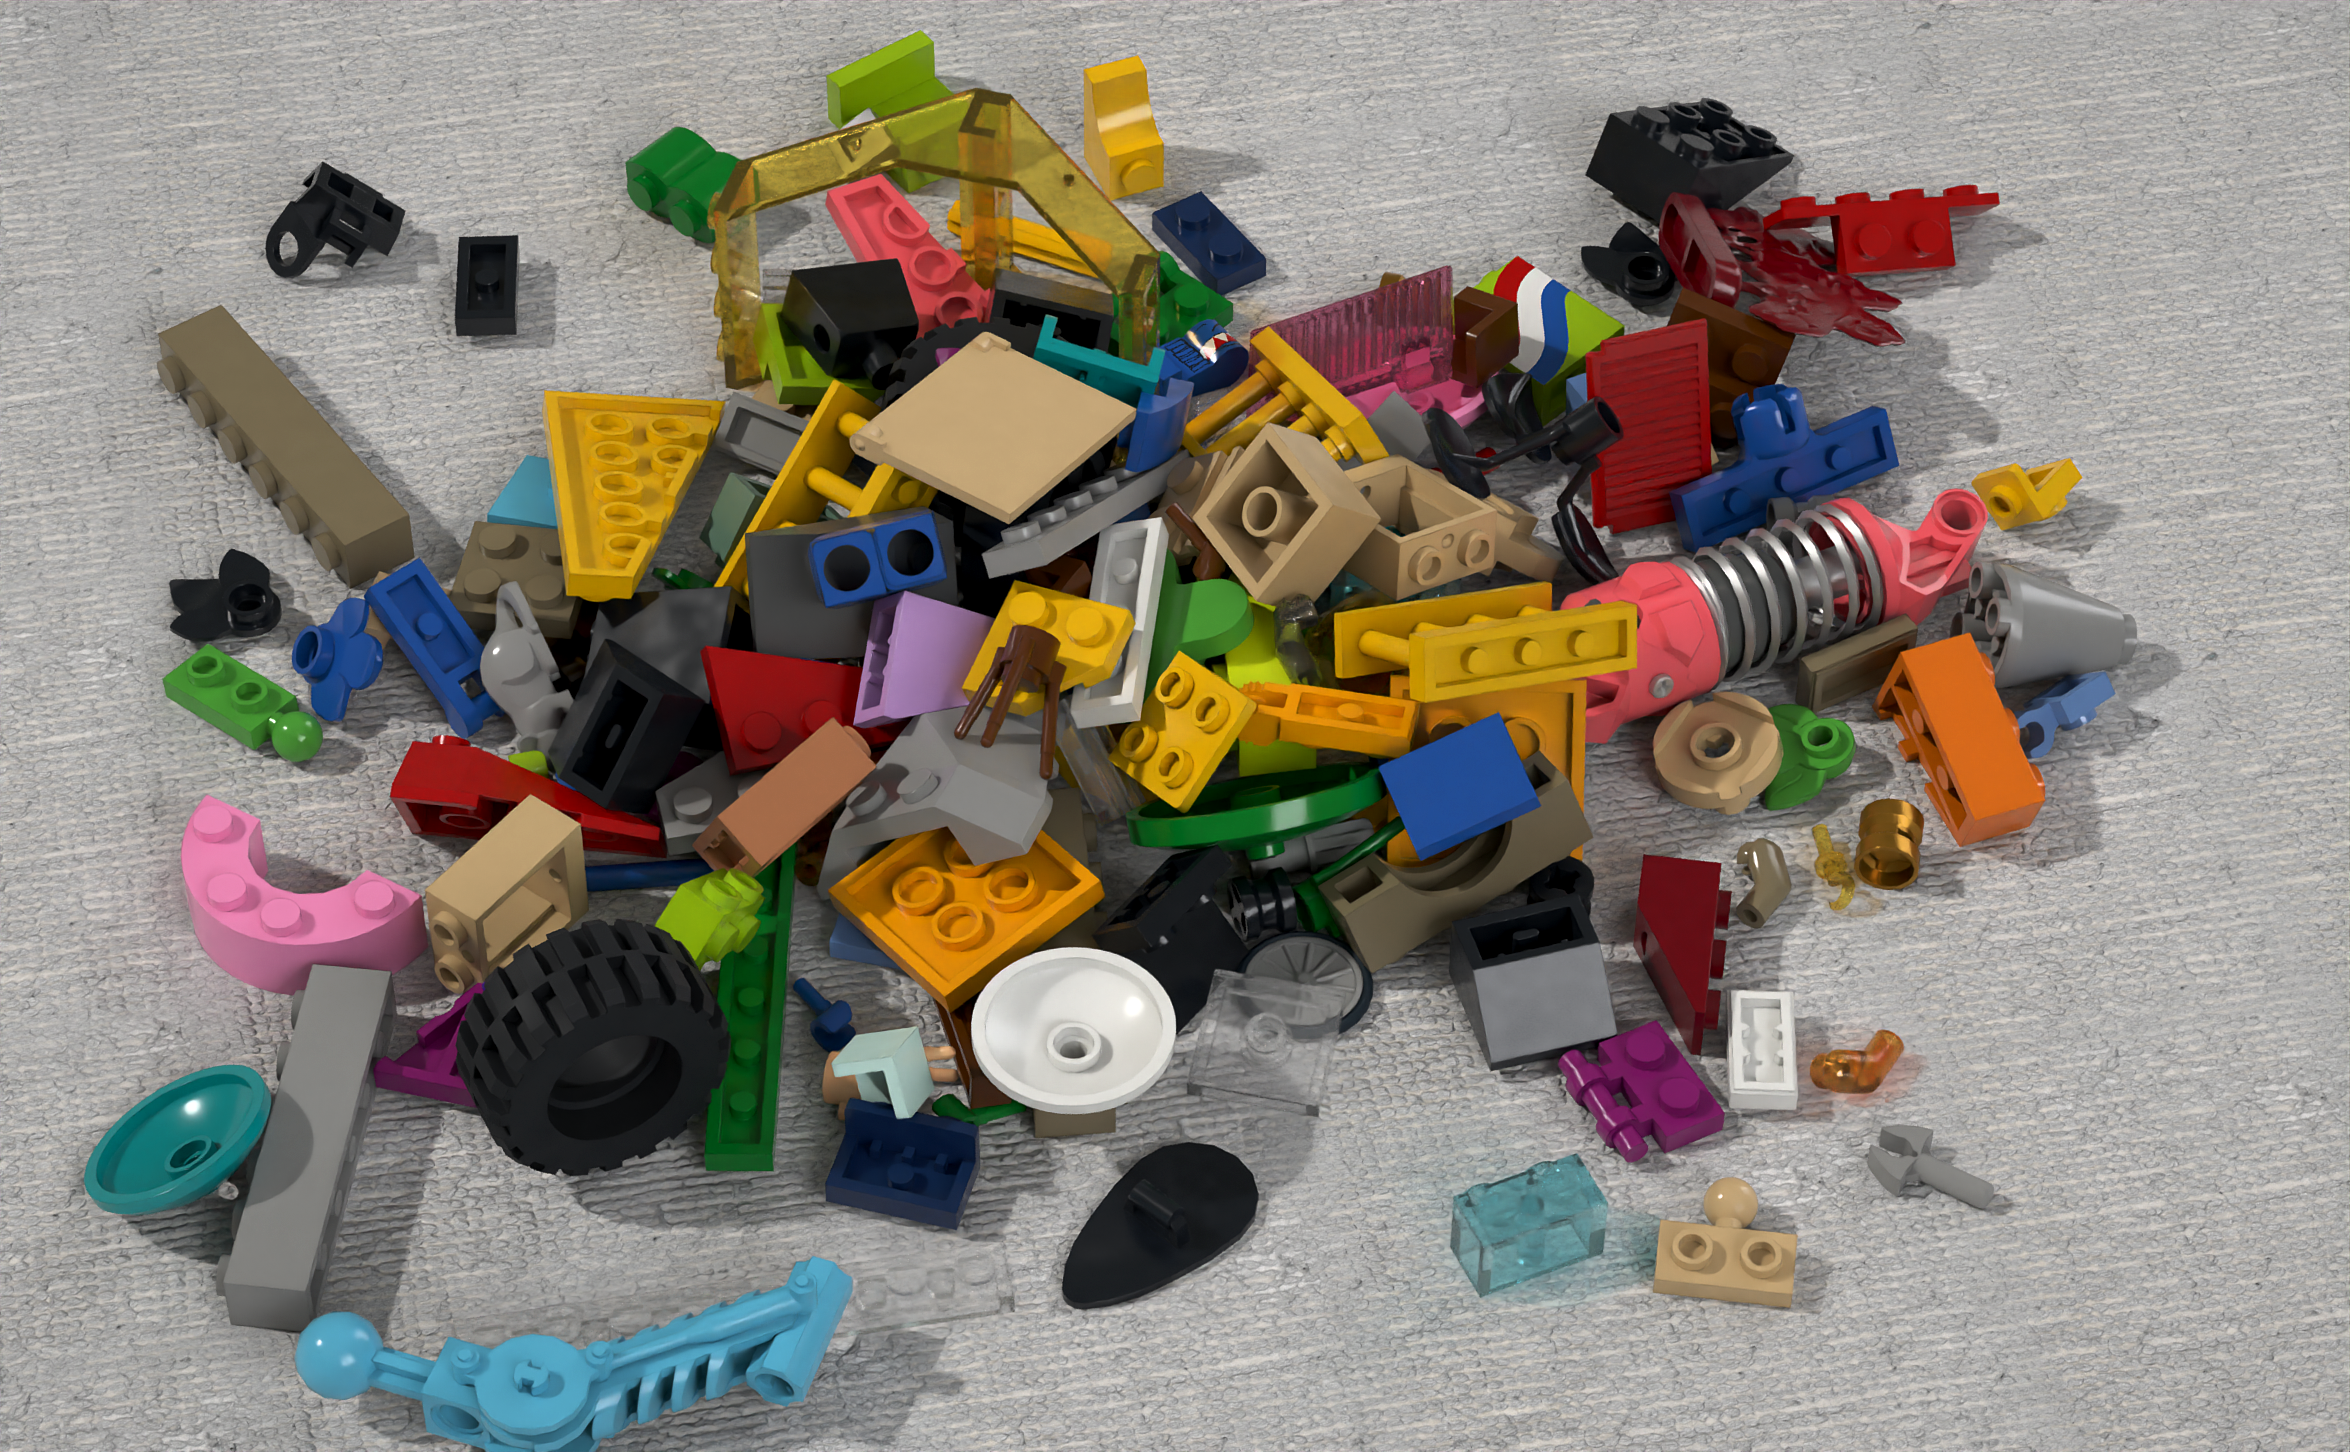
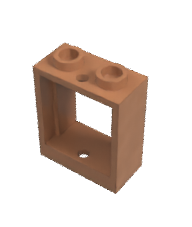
M832 717L721 812L692 844L693 848L714 871L721 868L729 871V869L734 868L755 878L845 800L877 767L869 758L871 750L868 744L856 730L850 726L842 727Z

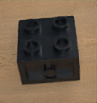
M1218 844L1172 854L1091 935L1101 950L1131 960L1156 978L1166 991L1173 1005L1176 1018V1035L1236 974L1242 959L1249 952L1212 899L1217 892L1214 883L1232 866Z

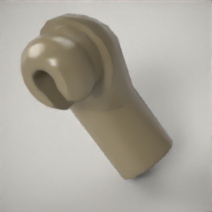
M1758 838L1753 842L1744 843L1739 848L1736 858L1737 864H1747L1741 871L1744 875L1752 877L1754 881V886L1736 907V913L1745 925L1756 929L1761 928L1790 893L1792 886L1783 851L1777 844L1765 838Z

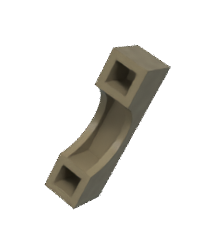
M1540 751L1529 756L1522 763L1541 807L1466 840L1453 853L1433 864L1414 868L1399 867L1371 853L1318 886L1343 941L1351 947L1371 974L1386 965L1399 961L1407 952L1441 931L1452 928V921L1461 920L1496 897L1511 892L1522 881L1551 863L1566 858L1574 849L1594 838L1568 779Z

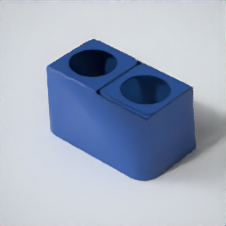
M929 509L820 535L810 542L808 549V558L817 595L822 604L829 609H842L882 599L902 591L911 592L931 587L947 579V563L933 509L932 512ZM874 528L873 537L869 532L863 530ZM912 529L920 531L930 539L933 545V560L930 566L921 574L915 576L900 574L889 563L887 556L888 545L891 539L903 530ZM843 545L859 548L865 553L870 563V573L867 581L860 588L849 592L840 591L832 587L824 575V562L827 555L833 549ZM885 586L894 591L886 592Z

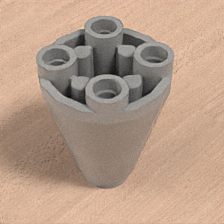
M1976 562L1973 564L1969 575V595L1964 613H1956L1950 630V638L1971 633L1978 651L1984 652L1992 663L1995 673V688L2112 669L2116 664H2127L2132 659L2137 643V626L2134 617L2130 614H2122L2118 607L2012 565Z

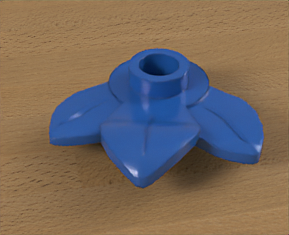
M355 597L344 600L338 605L328 623H323L319 626H307L300 632L293 646L292 665L294 670L298 674L303 675L305 681L311 684L312 708L317 715L330 722H341L345 717L352 689H366L375 682L382 670V644L376 637L364 632L370 608L369 602L364 599Z

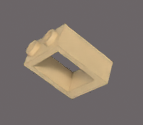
M1398 453L1344 471L1359 491L1365 487L1362 495L1379 515L1381 521L1342 569L1397 601L1493 567L1497 510ZM1400 523L1415 533L1400 537L1385 527Z
M530 794L425 889L435 965L434 970L436 976L446 988L457 994L467 992L475 984L483 983L497 966L503 969L514 961L513 953L525 945L529 944L533 948L548 940L546 934L563 927L568 930L589 911L580 823Z

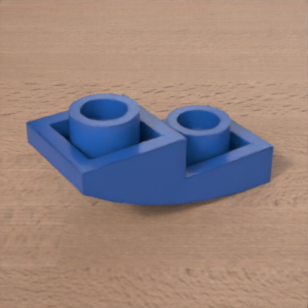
M1170 378L1166 397L1141 392L1135 420L1121 430L1118 437L1117 447L1129 449L1125 470L1132 472L1148 470L1166 462L1176 454L1183 441L1194 383Z

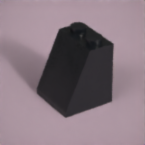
M732 586L634 592L631 599L612 598L605 602H599L596 620L593 622L590 631L591 646L586 671L579 689L604 639L613 640L705 700L683 746L723 751L700 651L705 646L753 652L749 601Z

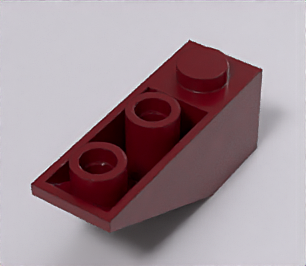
M1643 854L1633 947L1690 1054L1701 1056L1704 1029L1717 1030L1721 991L1711 990L1708 987L1709 978L1723 979L1727 940L1714 939L1715 929L1728 930L1732 891L1719 890L1722 863Z

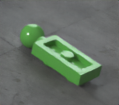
M210 644L205 645L162 679L167 698L253 750L271 737L272 744L281 757L292 762H302L315 756L321 748L323 742L321 725L312 715L299 711L295 695Z

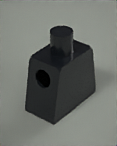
M898 259L792 270L780 315L784 323L826 375L833 378L867 375L875 389L885 390L894 362L899 360L902 351L913 340H916L919 330V320Z

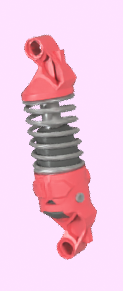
M1957 488L1945 490L1937 496L1921 526L1916 531H1911L1875 516L1866 507L1849 497L1834 499L1816 506L1814 510L1802 511L1795 523L1789 519L1777 520L1770 533L1763 528L1751 529L1744 542L1737 537L1726 538L1719 551L1712 547H1701L1694 556L1693 561L1685 556L1673 557L1672 560L1660 563L1656 561L1638 562L1629 565L1622 576L1567 595L1559 610L1616 601L1637 605V668L1581 677L1587 680L1585 742L1606 744L1621 724L1643 716L1667 715L1678 703L1715 690L1722 681L1725 683L1740 681L1747 672H1765L1773 662L1777 664L1791 662L1799 653L1817 652L1825 643L1828 645L1845 640L1850 634H1859L1905 613L1918 625L1931 614L1941 597L1969 587V575L1972 567L1968 562L1975 551L1988 520V511L1984 502L1977 495L1967 490ZM1782 531H1791L1793 533L1792 546L1795 560H1793V557L1781 540L1778 539ZM1765 540L1768 543L1767 553L1761 549H1753L1755 542ZM1738 549L1742 553L1735 555L1730 550ZM1814 606L1823 614L1821 631L1808 621V609ZM1832 624L1840 628L1837 632H1830ZM1796 628H1797V633H1796V637H1795V640H1794V639H1792V637L1795 635V631H1796ZM1806 633L1814 637L1812 641L1804 642ZM1781 645L1789 647L1787 650L1778 651Z

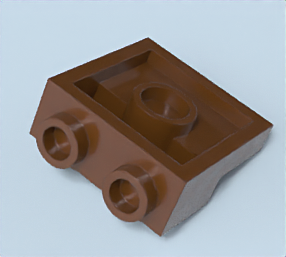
M1682 288L1667 326L1703 318L1707 320L1711 443L1713 446L1723 449L1731 448L1734 445L1739 446L1731 416L1733 401L1740 395L1748 393L1751 404L1754 402V389L1776 383L1796 335L1784 332L1777 326L1770 325L1753 316Z

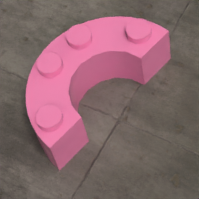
M209 795L204 797L190 817L182 840L181 863L195 934L208 956L219 967L242 982L270 992L294 995L296 990L306 989L312 964L391 971L393 975L409 965L428 948L422 896L369 870H366L348 885L325 893L297 894L275 888L264 880L268 872L260 819Z

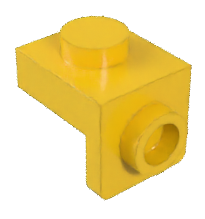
M2066 458L2028 469L2025 473L2020 465L2016 463L1979 473L1972 480L1971 484L2000 529L2006 530L2035 521H2043L2057 514L2068 502L2065 496L2083 477L2072 460Z

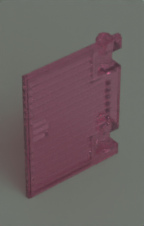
M1446 265L1252 330L1250 332V340L1269 326L1345 398L1391 382L1396 383L1400 393L1406 392L1407 394L1447 382L1449 377L1453 376L1451 360H1453V269L1451 265ZM1251 343L1248 378L1257 372L1254 366L1262 361ZM1430 346L1429 362L1407 368L1406 354ZM1270 392L1248 408L1246 418L1277 395ZM1293 414L1286 420L1294 423L1300 417Z

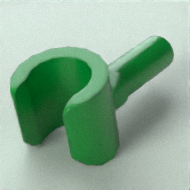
M954 1094L943 1095L932 1105V1111L936 1115L954 1117L962 1122L974 1124L978 1128L989 1121L1022 1113L1027 1109L1026 1105L1012 1099L1011 1104L969 1109Z

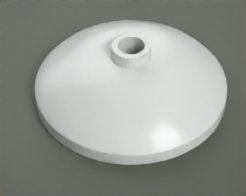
M1067 947L1049 949L1013 962L995 975L985 986L972 1014V1047L983 1073L991 1083L1010 1098L1029 1107L1046 1112L1087 1114L1123 1105L1144 1093L1161 1077L1174 1052L1176 1018L1170 998L1161 984L1147 970L1131 960L1111 952L1092 948Z

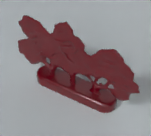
M1673 192L1669 195L1660 219L1659 245L1683 288L1733 309L1736 308L1740 293L1749 295L1760 302L1749 306V312L1752 315L1790 334L1821 338L1835 330L1875 347L1905 344L1906 340L1890 323L1864 311L1890 312L1903 304L1899 299L1881 291L1869 289L1864 286L1863 282L1848 275L1830 272L1819 267L1836 264L1833 242L1814 237L1806 230L1800 228L1764 230V216L1759 214L1757 210L1746 207H1737L1733 211L1705 208L1703 202L1696 196ZM1737 237H1747L1755 240L1757 243L1738 242ZM1730 248L1751 257L1752 262L1737 260ZM1742 273L1749 275L1757 282L1742 281Z

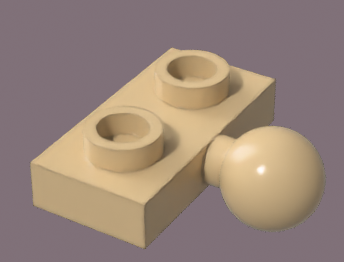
M1725 1177L1717 1180L1708 1188L1704 1196L1703 1207L1705 1215L1712 1225L1660 1219L1653 1293L1791 1308L1798 1235L1744 1229L1751 1224L1758 1211L1757 1195L1746 1181L1736 1177Z

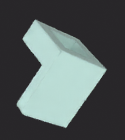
M918 1026L855 1035L831 1063L835 1077L855 1075L862 1100L892 1104L897 1119L911 1118L935 1089Z

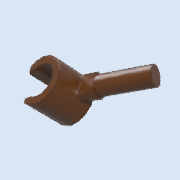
M1178 502L1169 506L1165 513L1191 541V544L1200 551L1192 567L1194 575L1202 581L1209 579L1228 580L1232 569L1199 526Z

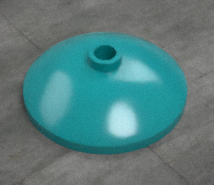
M221 1065L191 1073L160 1088L123 1115L95 1147L84 1173V1184L88 1194L102 1210L131 1216L148 1215L178 1208L211 1194L238 1170L260 1139L271 1107V1093L260 1074L250 1067L243 1065Z

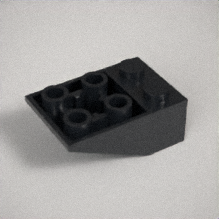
M1702 98L1700 102L1685 104L1670 102L1668 106L1654 108L1638 106L1636 110L1610 113L1585 176L1660 223L1664 205L1671 193L1678 192L1696 196L1703 202L1705 208L1728 210L1789 165L1794 155L1777 145V138L1771 132L1757 126L1745 125L1733 118V110L1726 104L1714 99Z

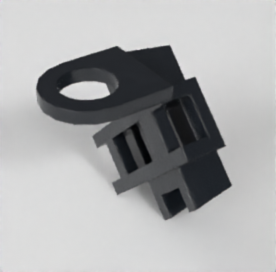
M322 161L304 179L302 185L308 189L296 201H290L273 224L267 235L265 246L266 258L270 268L278 276L284 278L297 277L305 272L326 243L347 255L345 264L353 268L368 245L388 256L399 235L406 210L383 197V194L348 173H342ZM287 232H290L295 237L298 246L297 257L290 266L282 260L279 249L280 241Z

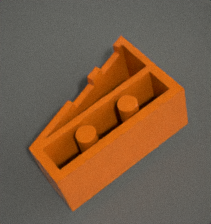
M1970 632L1900 652L1872 705L1880 720L1892 717L1903 734L1905 740L1898 742V750L1905 761L1909 762L1918 759L1932 782L1925 783L1924 791L1959 847L2030 827L2046 801L2045 784L2041 772L2035 764H2029L2019 742L2020 729L2017 719L2011 709L2003 707L1995 689V673L1992 663L1984 652L1978 651Z

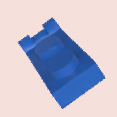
M420 557L368 588L364 595L365 600L369 602L372 610L445 710L448 723L459 737L467 739L483 729V721L495 714L498 717H502L506 714L489 697L482 684L480 660L484 646ZM470 678L474 679L481 691L480 694L472 699L468 697L461 687V684Z

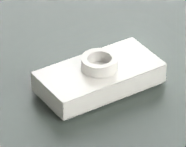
M1727 990L1725 1017L1729 1108L1796 1110L1798 1085L1793 992Z

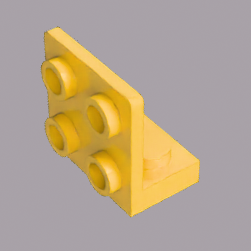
M1178 651L1166 671L1159 677L1156 686L1143 704L1140 721L1131 722L1124 730L1120 741L1108 757V760L1182 813H1186L1255 711L1256 702L1241 693L1230 682L1183 652Z

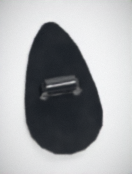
M1185 1142L1163 1146L1141 1158L1113 1186L1074 1241L1064 1268L1062 1282L1063 1300L1069 1306L1082 1310L1112 1306L1146 1295L1214 1259L1239 1241L1255 1221L1259 1193L1253 1173L1237 1156L1215 1145Z

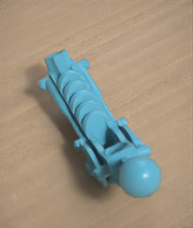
M812 1256L810 1260L796 1262L785 1286L762 1294L759 1289L743 1294L735 1303L727 1305L726 1301H722L709 1306L698 1316L693 1317V1313L679 1316L661 1329L658 1324L644 1328L629 1340L621 1336L607 1342L595 1341L589 1344L586 1349L577 1350L574 1346L554 1336L529 1334L511 1338L494 1349L448 1337L436 1362L384 1347L381 1336L369 1320L353 1312L333 1311L313 1319L300 1333L294 1358L297 1372L307 1387L323 1398L347 1400L367 1392L370 1387H375L422 1401L428 1433L484 1449L485 1452H595L602 1438H613L615 1433L625 1429L632 1421L637 1420L639 1425L658 1418L667 1409L672 1408L673 1413L687 1409L704 1396H706L707 1401L725 1395L733 1386L747 1382V1386L756 1390L765 1401L786 1407L792 1402H803L852 1295L853 1280L851 1276L840 1270L835 1262Z

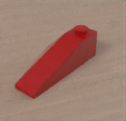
M438 735L433 737L432 743L412 741L391 786L390 798L412 834L480 840L531 794L581 824L583 850L667 859L668 851L664 836L659 827L625 812L605 809L582 793L480 748L471 747V742L460 737Z

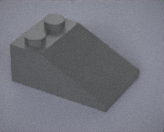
M920 506L745 533L753 652L798 659L865 657L874 601L842 609L826 608L817 595L808 558L810 542L820 535L928 508ZM934 512L947 563V579L934 586L911 591V593L958 607L953 521ZM871 528L863 531L869 532L873 537L875 530ZM912 529L897 533L891 539L887 549L890 565L898 573L906 576H915L923 573L930 566L934 555L930 539L924 533ZM839 546L833 549L825 559V578L837 590L845 592L854 591L863 586L869 577V560L865 553L855 546ZM885 586L886 592L894 591Z

